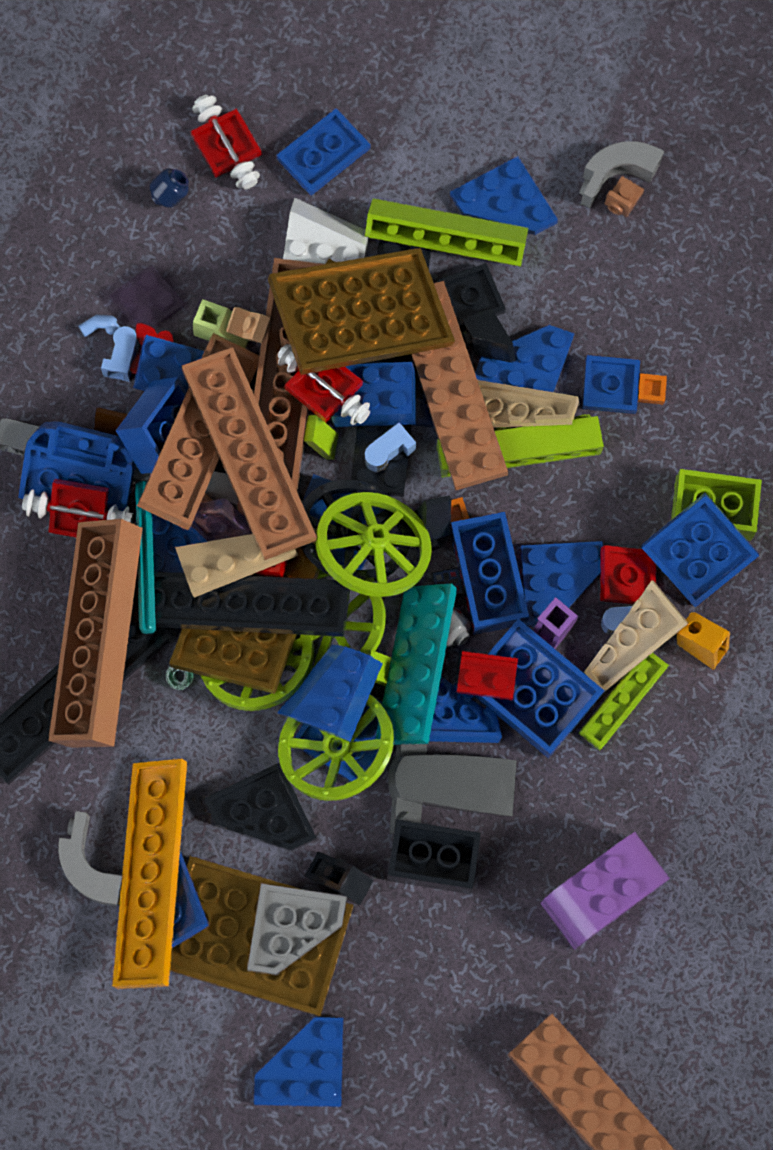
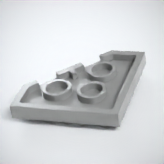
M261 884L247 970L277 975L341 928L346 896Z

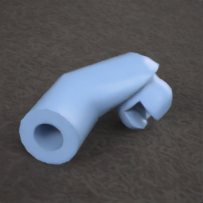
M100 314L93 316L78 326L85 337L99 328H105L106 332L110 335L120 328L114 316Z

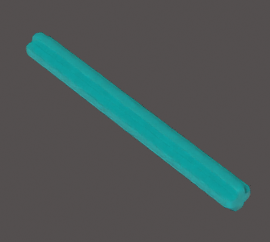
M147 481L135 484L136 525L143 528L138 559L139 629L143 634L154 633L156 630L152 513L137 506Z

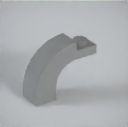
M631 141L616 143L602 149L591 158L585 167L583 174L585 181L579 192L583 195L581 204L591 208L604 182L618 174H630L650 183L662 161L664 151L646 143Z
M76 811L75 818H70L67 834L71 835V839L59 838V858L62 869L71 884L85 897L99 904L119 907L122 876L101 873L90 867L85 857V842L90 816L87 813Z

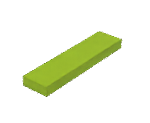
M654 653L650 654L623 677L578 734L600 751L669 665Z

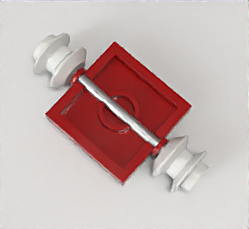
M208 95L199 97L195 101L192 110L194 113H200L198 121L206 124L190 132L213 175L217 178L232 170L231 178L239 179L236 182L237 188L249 189L258 182L257 179L260 174L258 171L252 172L254 163L249 161L261 156L262 153L239 111L236 108L218 117L222 108L219 105L214 106L216 98Z
M286 344L281 348L277 356L279 358L278 365L287 364L288 373L298 371L285 384V390L326 423L341 407L342 417L348 415L352 417L351 425L361 424L368 418L370 404L368 402L361 404L359 402L360 395L353 396L363 385V381L346 367L301 375L291 345Z
M55 479L52 482L51 500H49L46 492H43L41 496H36L35 491L32 489L29 494L24 495L22 509L26 510L28 517L32 512H37L38 518L41 519L47 512H50L48 533L77 538L78 523L123 519L133 523V513H129V507H126L124 511H118V507L115 504L107 511L109 488Z

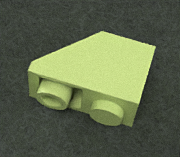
M202 299L193 321L194 336L209 341L212 334L215 333L245 349L249 341L226 331L232 314L230 309Z

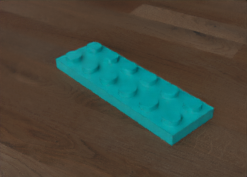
M453 584L413 586L403 594L388 680L382 702V707L387 712L392 723L394 733L393 745L429 743L457 588ZM378 723L375 739H381L380 723Z

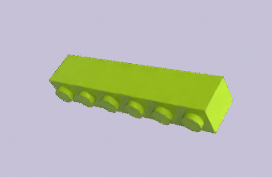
M373 198L368 212L365 237L521 266L528 228Z
M589 414L576 416L572 425L524 426L512 429L511 427H498L495 429L507 468L600 455L604 447L598 416L590 417ZM438 439L437 453L442 478L451 477Z

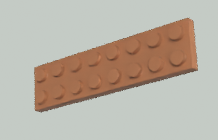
M441 281L434 283L455 342L451 347L411 354L456 491L508 476V470L445 283Z
M213 333L202 358L233 347L250 385L258 367L260 356ZM188 388L137 504L138 507L186 530H189L220 458L190 388Z
M233 347L182 365V372L263 559L267 560L317 541V536Z

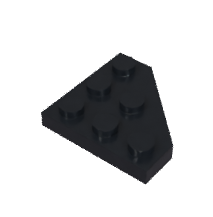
M280 762L204 798L215 825L288 851L298 849L317 839L289 780L281 768Z

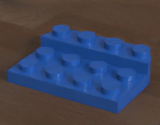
M44 422L33 433L26 444L18 498L23 499L24 495L29 494L33 489L36 496H41L43 492H46L49 500H51L52 482L55 479L109 488L107 511L115 504L118 507V511H124L129 505L134 470L137 466L119 436L63 422Z

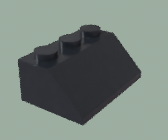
M396 819L387 881L471 894L474 885L481 833Z

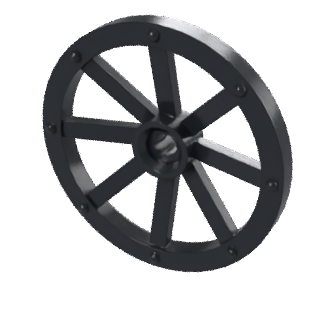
M337 480L325 483L314 489L305 498L302 505L312 527L317 529L320 519L309 515V512L320 500H323L328 508L335 502L331 496L333 494L372 492L391 496L380 488L362 481ZM361 506L353 507L350 518L363 524L359 521ZM385 509L375 516L377 524L383 523L394 513ZM401 519L396 524L399 535L411 536L410 526ZM337 523L338 527L329 524L327 530L328 534L337 538L360 535ZM311 542L301 546L306 557L318 569L331 576L322 565L314 543ZM392 544L394 547H399L398 551L406 558L410 546ZM360 545L343 547L345 549L343 569L352 561L354 550L358 552L361 550ZM368 554L366 559L375 567L374 556ZM393 559L385 563L386 577L393 574L400 567ZM375 568L355 570L352 574L364 581H377Z

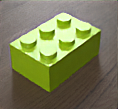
M680 469L675 479L671 520L706 493L748 541H751L757 532L762 480Z

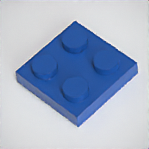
M587 355L582 409L636 414L640 360Z

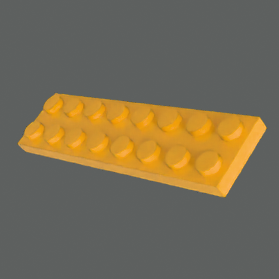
M183 759L133 763L112 982V987L117 989L169 986L187 761Z

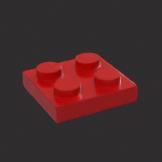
M604 545L601 547L600 601L635 604L650 582L653 580L656 583L655 562L643 549Z

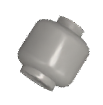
M457 607L453 608L446 647L455 645L460 647L470 638L471 622Z

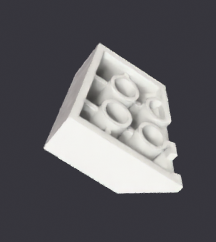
M294 198L290 210L283 259L325 264L329 258L334 262L365 258L369 237H365V229Z

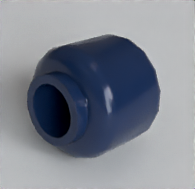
M166 168L162 170L150 183L152 200L159 206L175 207L189 192L186 175L178 169Z

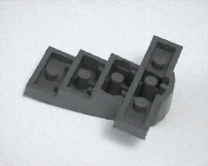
M427 744L397 745L396 757L393 759L388 775V787L392 798L389 834L394 835L396 819L421 823L422 805L476 814L513 816L517 760L460 755H426Z

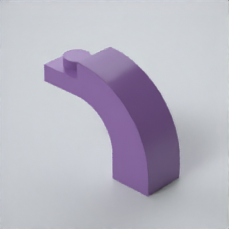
M555 597L538 617L539 621L533 631L556 649L573 627L578 616Z

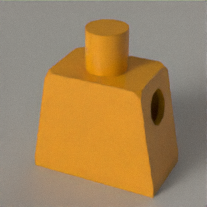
M691 612L687 619H685L689 624L677 632V645L714 670L729 649L730 632L696 612Z

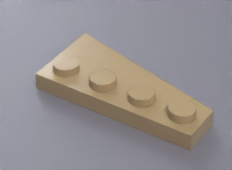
M477 380L493 428L572 425L579 405L578 396Z
M253 534L175 547L194 597L298 556L296 549L264 560Z
M652 580L584 673L606 691L689 623Z

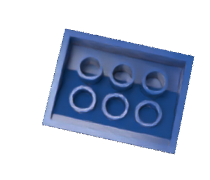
M518 619L488 653V655L518 658L513 700L473 696L495 712L498 717L549 759L605 690Z

